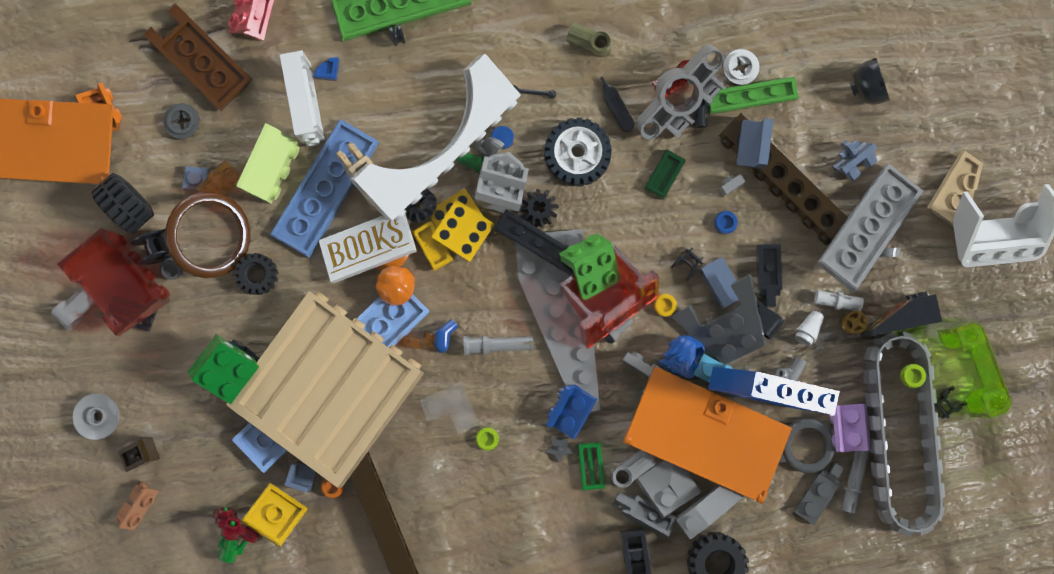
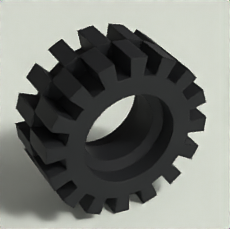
M259 253L247 254V257H242L240 259L241 262L235 266L237 270H234V275H236L234 279L239 284L238 287L243 289L244 292L253 295H263V293L270 292V289L276 286L274 285L275 281L278 282L277 274L279 272L276 269V264L269 257ZM253 266H261L264 269L265 276L259 283H253L249 280L248 272Z

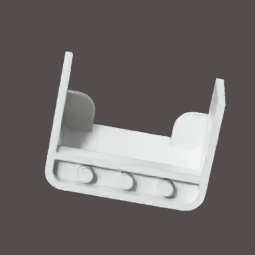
M1044 185L1037 202L1021 205L1014 218L983 220V214L969 193L963 192L953 218L957 254L964 267L1016 263L1034 261L1044 256L1054 237V191L1050 185Z

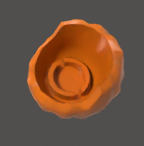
M392 265L382 269L381 273L378 274L375 287L382 301L391 306L403 305L412 297L415 277L408 268Z

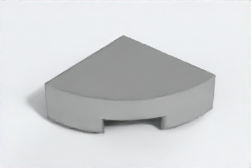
M487 137L477 142L474 146L484 156L489 157L498 154L505 144L496 138Z

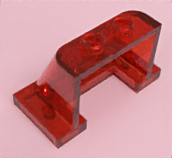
M613 245L620 274V281L587 300L580 297L574 271L569 278L560 283V290L582 320L579 323L581 341L587 349L659 296V275L654 270H651L643 276L615 245Z

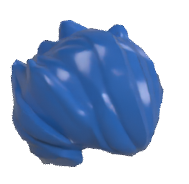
M680 335L668 344L670 347L667 349V352L663 353L664 359L659 360L658 363L662 365L661 368L666 369L667 372L673 375L691 379L694 377V372L699 366L696 360L704 354L705 348L700 341L692 336Z

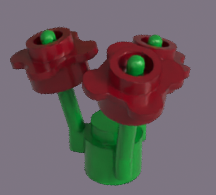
M220 507L213 512L215 524L221 528L218 544L220 549L217 557L222 562L233 563L237 555H242L244 547L248 542L255 543L259 537L263 536L247 525L240 524V519L235 516L237 512L232 511V508ZM239 536L243 538V541L240 545H238V541L236 540L239 538Z

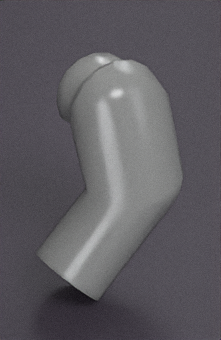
M796 357L792 367L778 369L775 376L797 381L807 362Z

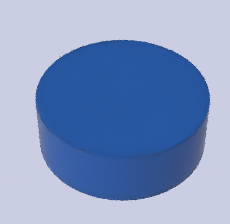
M499 126L493 130L491 137L505 144L501 150L511 147L514 142V134L510 128Z
M730 211L719 213L714 220V227L721 234L732 233L738 225L737 217Z

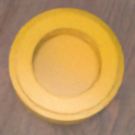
M662 294L654 301V311L661 317H668L676 311L677 302L673 296Z

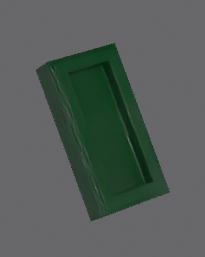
M666 149L644 189L664 200L686 160Z

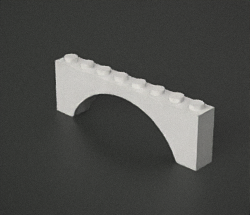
M486 54L478 56L463 70L467 95L466 108L456 135L444 150L429 161L407 169H388L371 163L365 164L350 179L386 220H399L406 213L405 208L410 203L413 205L422 197L421 192L426 187L428 189L433 187L438 182L437 177L442 172H448L455 165L453 161L458 156L461 158L471 149L469 145L471 143L481 140L486 135L485 130L490 125L492 127L495 126L502 119L500 115L505 110L510 111L518 103L516 100L521 96L520 93Z

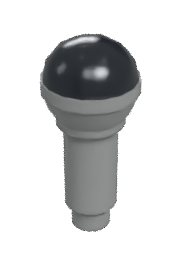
M629 316L624 318L614 328L606 329L603 333L604 340L610 344L615 343L620 336L619 334L631 325L633 319Z

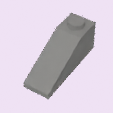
M717 485L678 513L676 521L687 536L692 539L714 523L741 500L744 495Z

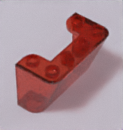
M100 228L57 265L71 282L81 284L105 315L101 319L115 336H121L169 303V296L171 294L163 285L159 286L154 280L157 278L156 275L148 267L145 269L143 266L137 265V262L142 258L134 250H129L126 246L128 244L127 240L120 233L116 234L112 230L108 231Z

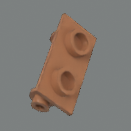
M143 481L136 484L128 497L133 501V504L125 502L116 515L117 519L115 521L119 524L118 527L135 530L141 523L142 517L148 508L153 504L159 490L148 488L149 485Z

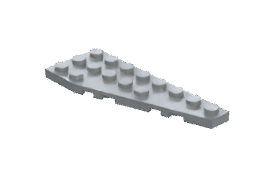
M583 229L546 232V234L567 247L576 245L584 240ZM515 242L520 285L565 387L575 384L597 398L591 412L600 411L589 299L584 300L580 297L575 275L573 277L569 276Z

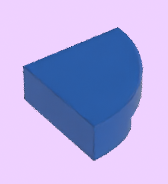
M332 57L324 61L316 68L313 77L315 79L337 81L339 57Z

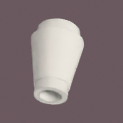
M812 311L795 330V339L804 345L811 346L817 340L824 316L817 311Z

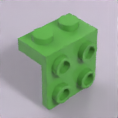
M598 233L588 236L580 243L571 245L559 253L561 261L573 269L580 297L584 300L620 281L613 244Z

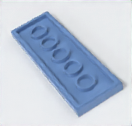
M341 119L270 233L271 236L309 258L354 186L349 176L343 170L345 167L338 159L336 153L342 151L348 160L353 163L357 159L348 149L350 142L354 143L362 155H366L369 159L379 145V141Z

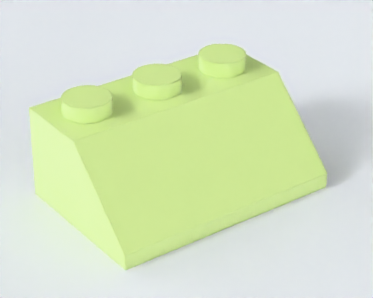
M265 123L236 186L245 193L272 204V201L276 200L280 194L281 188L279 186L282 180H285L289 175L291 160L295 159L299 153V142L295 138Z

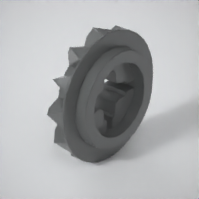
M179 103L171 106L166 111L163 124L169 135L185 140V138L193 136L199 129L200 118L197 111L191 105ZM182 115L186 120H190L184 123L183 129L181 125L175 123L181 120Z

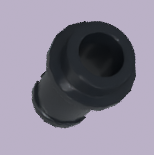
M702 99L698 109L693 112V120L695 122L692 124V127L694 128L707 127V107H709V104L704 99Z

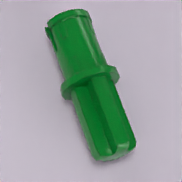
M470 153L465 154L461 158L459 156L456 158L458 164L474 169L475 173L480 172L484 160L483 156L478 157Z

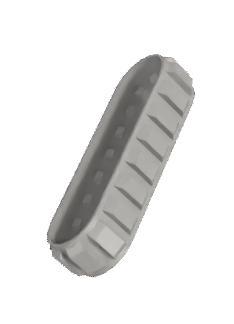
M904 331L897 332L896 335L893 332H889L874 339L875 344L867 347L863 359L866 361V370H863L864 384H867L868 393H865V401L870 410L868 426L872 434L870 453L874 457V462H871V472L876 481V485H873L874 500H877L878 503L876 511L881 521L891 524V530L907 536H911L913 532L922 536L934 530L933 526L938 520L941 521L945 507H943L945 488L944 483L941 482L943 465L942 459H939L938 450H941L940 436H937L936 427H939L938 412H935L934 403H937L936 389H933L932 380H935L934 366H931L929 357L932 355L926 344L917 341L916 335ZM893 340L899 341V347L906 349L908 346L912 351L911 355L915 359L916 364L920 365L926 372V380L922 386L918 387L917 397L920 407L919 420L922 429L921 442L924 452L923 465L926 475L925 488L928 502L923 517L915 519V523L908 525V520L903 518L899 522L894 517L897 513L894 507L891 508L890 499L892 491L889 488L888 473H890V468L887 464L886 450L888 445L885 441L884 426H886V422L883 418L882 403H884V398L881 395L880 380L882 375L879 371V361H881L883 356L881 354L884 348L888 350L893 347Z

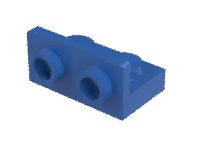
M574 384L561 389L558 394L559 401L549 411L546 423L547 427H556L572 439L577 438L597 401V398Z

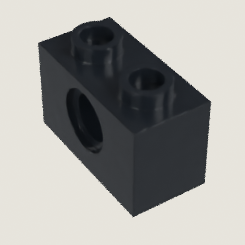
M643 527L620 530L626 574H651L646 534Z

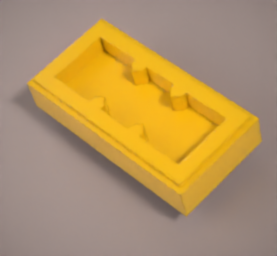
M429 221L413 230L412 233L435 272L454 260L446 247L431 238L436 228L433 222Z

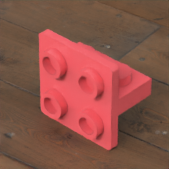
M234 0L236 7L229 19V33H241L259 41L264 40L274 0Z

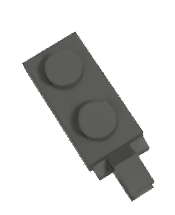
M832 462L827 471L823 469L820 473H817L793 512L815 525L839 488L841 481L838 477L844 468Z
M619 492L612 502V505L621 510V514L626 516V518L665 540L669 538L676 522L674 515L670 514L662 519L652 503L638 495L636 497L632 495L627 497Z

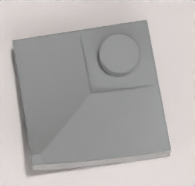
M665 460L636 480L662 519L701 494V491L687 470Z

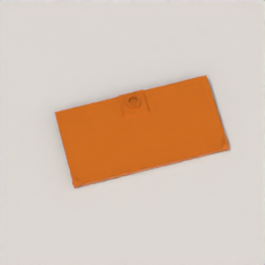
M0 99V178L101 184L110 175L114 105Z
M654 366L625 434L623 443L763 504L792 428Z

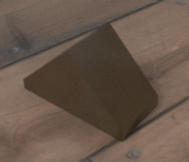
M153 438L138 440L118 451L126 472L160 459Z

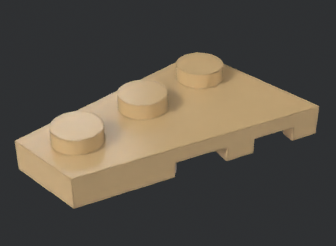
M961 151L926 209L953 226V218L963 192H968L973 199L974 191L978 187L983 163L968 152Z

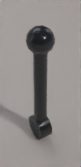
M513 85L519 93L548 96L551 99L556 97L554 90L547 92L520 89Z

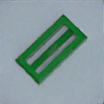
M601 442L578 444L582 491L605 489ZM595 447L600 484H595L592 448ZM584 448H587L591 485H586Z

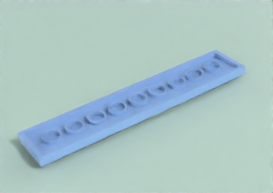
M413 294L409 301L397 306H391L379 297L357 319L366 325L365 331L370 334L373 331L384 338L382 343L390 347L391 345L396 346L430 311ZM251 423L247 424L232 439L263 473L271 468L287 452L285 448Z

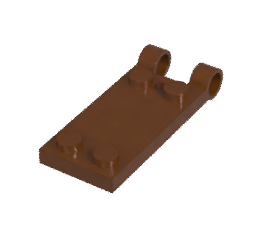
M174 3L167 11L180 24L164 39L152 27L143 35L222 111L253 79ZM178 37L183 38L180 42L177 41Z

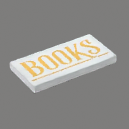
M406 214L397 221L395 219L393 221L386 220L384 216H380L319 240L330 282L333 284L417 252Z

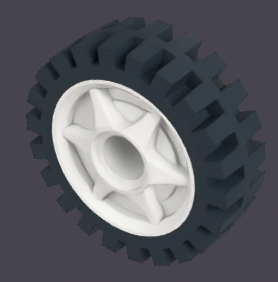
M570 118L565 122L562 121L557 127L555 126L552 129L545 143L544 156L550 173L556 179L560 180L563 184H569V186L581 187L592 184L605 173L611 160L612 149L609 137L606 135L605 130L599 127V124L593 123L589 119ZM579 147L584 151V155L582 157H575L571 151Z

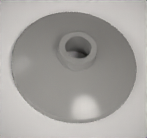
M96 393L83 397L76 404L73 411V424L76 430L83 437L91 440H99L111 435L117 428L120 419L117 404L113 399L104 394ZM98 412L102 414V419L100 421L96 419V414Z

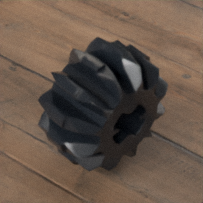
M536 189L535 197L531 192H528L527 196L530 201L522 199V203L526 207L520 208V212L527 213L524 215L523 220L527 221L532 218L530 224L533 226L536 221H539V228H543V220L548 225L552 224L548 216L557 218V213L551 211L559 208L558 204H551L556 200V197L551 196L547 199L548 190H545L543 196H541L540 189ZM536 204L545 206L543 207V213L534 211Z

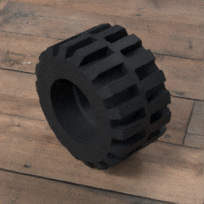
M115 173L109 175L91 192L94 201L116 225L128 233L134 234L154 216L152 207L144 197L123 177Z
M710 532L706 536L701 535L699 537L700 540L694 541L692 549L688 551L689 558H687V564L690 574H708L705 570V560L711 552L716 550H724L730 557L729 568L723 574H745L749 572V567H747L749 559L745 555V549L734 538L724 533Z

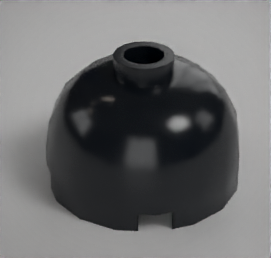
M877 58L860 64L853 74L854 82L850 83L853 95H858L862 102L871 105L890 101Z

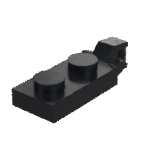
M781 244L756 245L759 296H764V305L767 308L776 307V296H780L782 290Z

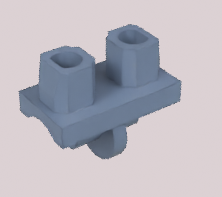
M844 140L841 143L843 150L838 154L841 159L832 167L835 172L842 173L848 180L853 181L861 174L856 166L861 162L864 167H870L878 161L873 152L877 147L874 143L867 144L864 141L859 143L857 140L850 143Z

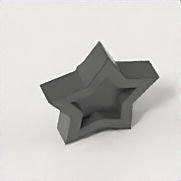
M552 437V446L546 451L547 453L554 454L558 462L561 461L564 455L572 454L571 450L567 447L568 437L562 440Z

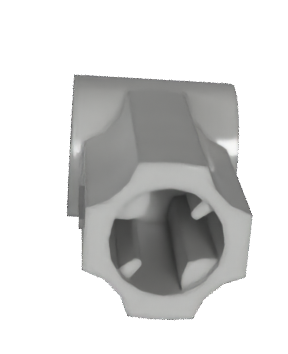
M83 284L68 300L58 304L52 310L51 315L67 331H70L83 320L82 315L100 298L93 289Z
M640 450L620 466L614 468L611 471L610 480L617 487H628L635 479L653 467L655 463L647 452ZM620 470L625 471L627 474V480L623 484L618 483L616 480V474Z

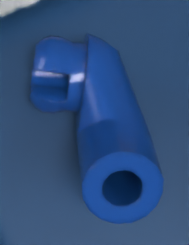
M452 319L435 332L434 347L439 353L447 351L450 334L458 328Z

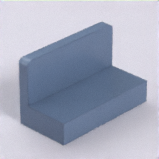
M764 118L761 122L742 121L737 165L764 169L768 165L774 119Z
M722 257L698 270L720 309H724L739 300L731 287V284L736 279Z

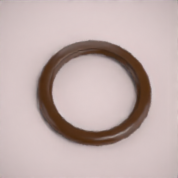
M213 191L198 192L181 200L172 210L165 229L166 245L174 262L183 271L200 278H217L236 269L237 267L235 266L241 262L240 259L242 257L245 258L251 240L250 225L242 208L228 196ZM202 203H214L226 208L235 217L240 230L239 244L233 256L223 264L215 267L199 266L189 261L183 255L177 242V228L182 216L190 208Z

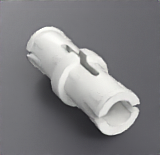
M817 290L814 303L834 307L836 310L842 308L861 312L864 299L863 297L844 295L843 292L831 293Z

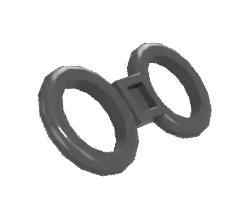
M803 418L793 422L789 426L792 430L779 463L787 462L793 469L802 473H815L823 470L832 461L835 454L831 430L824 423L815 419ZM803 428L818 430L825 440L823 456L812 464L799 462L791 451V440L794 434Z

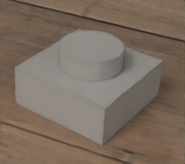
M741 174L735 178L731 175L721 182L723 186L718 191L722 197H725L742 186L746 181Z

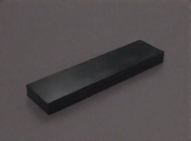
M506 209L494 229L573 277V269L563 263L559 255L568 247Z

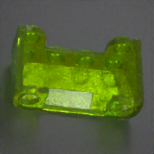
M968 319L938 330L941 342L945 347L950 349L962 347L963 351L969 349L983 388L972 391L966 397V408L970 417L993 418L1006 413L1011 408V397L983 324L977 319Z

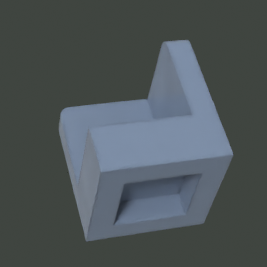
M293 462L285 486L307 493L312 490L317 472L304 463Z

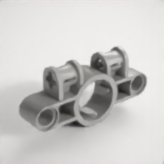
M704 45L683 68L670 69L659 78L656 84V98L636 121L637 129L645 139H655L665 128L680 139L681 133L687 126L695 122L689 114L698 109L702 99L711 105L713 103L712 99L721 89L724 90L726 88L714 76L724 62L723 54L715 46ZM715 53L714 59L707 62L708 55ZM684 78L691 85L693 84V93L691 97L684 101V104L673 106L665 98L666 89L671 87L673 81ZM647 123H653L649 130H644V126Z

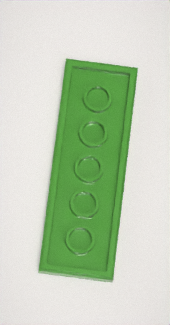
M331 0L343 42L389 29L390 26L396 27L397 24L403 25L472 5L471 0Z

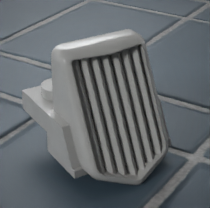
M510 152L494 154L489 157L485 156L476 187L475 204L502 213L506 209L510 212L513 210L519 211L527 181L528 168H524V165Z

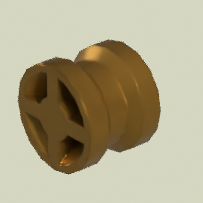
M852 311L843 315L840 324L845 333L852 335L862 333L867 328L868 320L862 312Z

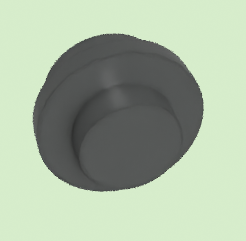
M172 257L164 259L160 264V272L166 279L175 280L183 273V270L174 262Z

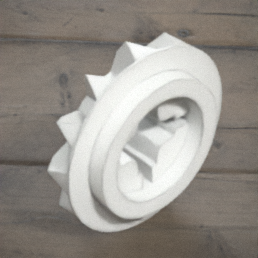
M744 49L732 51L723 63L724 75H726L729 82H733L737 86L749 84L759 73L757 57L752 52ZM737 62H740L741 65H749L744 69V74L740 70H734L738 66Z

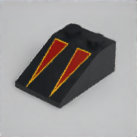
M927 291L907 295V300L898 302L860 333V336H873L942 322L936 294L928 296Z

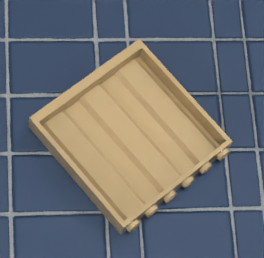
M309 291L257 361L259 365L257 371L232 404L227 403L226 405L339 488L343 487L424 372L420 370L422 365L412 358L408 361L401 356L403 352L394 345L388 347L382 343L384 340L382 336L374 331L371 334L365 331L366 325L356 318L353 321L347 318L345 315L348 312L337 304L335 307L327 303L329 298L319 291L316 294Z

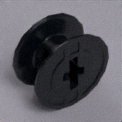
M165 229L149 232L131 241V245L134 246L144 245L147 256L140 259L137 265L156 264L171 257L165 241Z

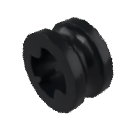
M397 24L395 28L390 26L394 45L398 46L399 42L405 44L401 25Z

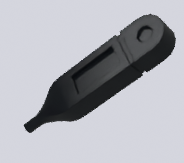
M603 76L600 77L604 100L623 132H631L634 128V120L618 91L609 85Z

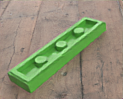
M795 77L721 89L712 99L713 103L709 104V115L796 101L799 97Z

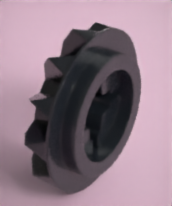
M428 189L421 192L422 197L419 201L421 202L422 210L416 207V203L413 205L410 203L405 208L406 218L414 223L424 222L434 214L437 207V199Z

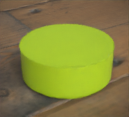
M909 364L901 370L900 379L905 386L917 388L924 384L926 372L920 365Z
M490 427L482 428L476 435V443L482 450H492L499 442L498 433Z

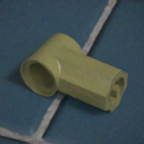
M573 22L568 31L566 42L589 50L598 57H604L609 54L611 39L608 33L604 31L597 32ZM599 40H604L607 45L604 48H598L595 46V43Z

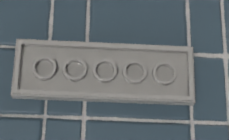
M887 163L816 264L850 291L855 292L923 190Z

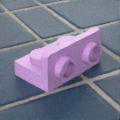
M867 404L837 405L835 415H830L831 423L834 424L832 443L836 447V452L871 450Z

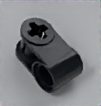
M757 300L764 336L771 340L784 323V320Z

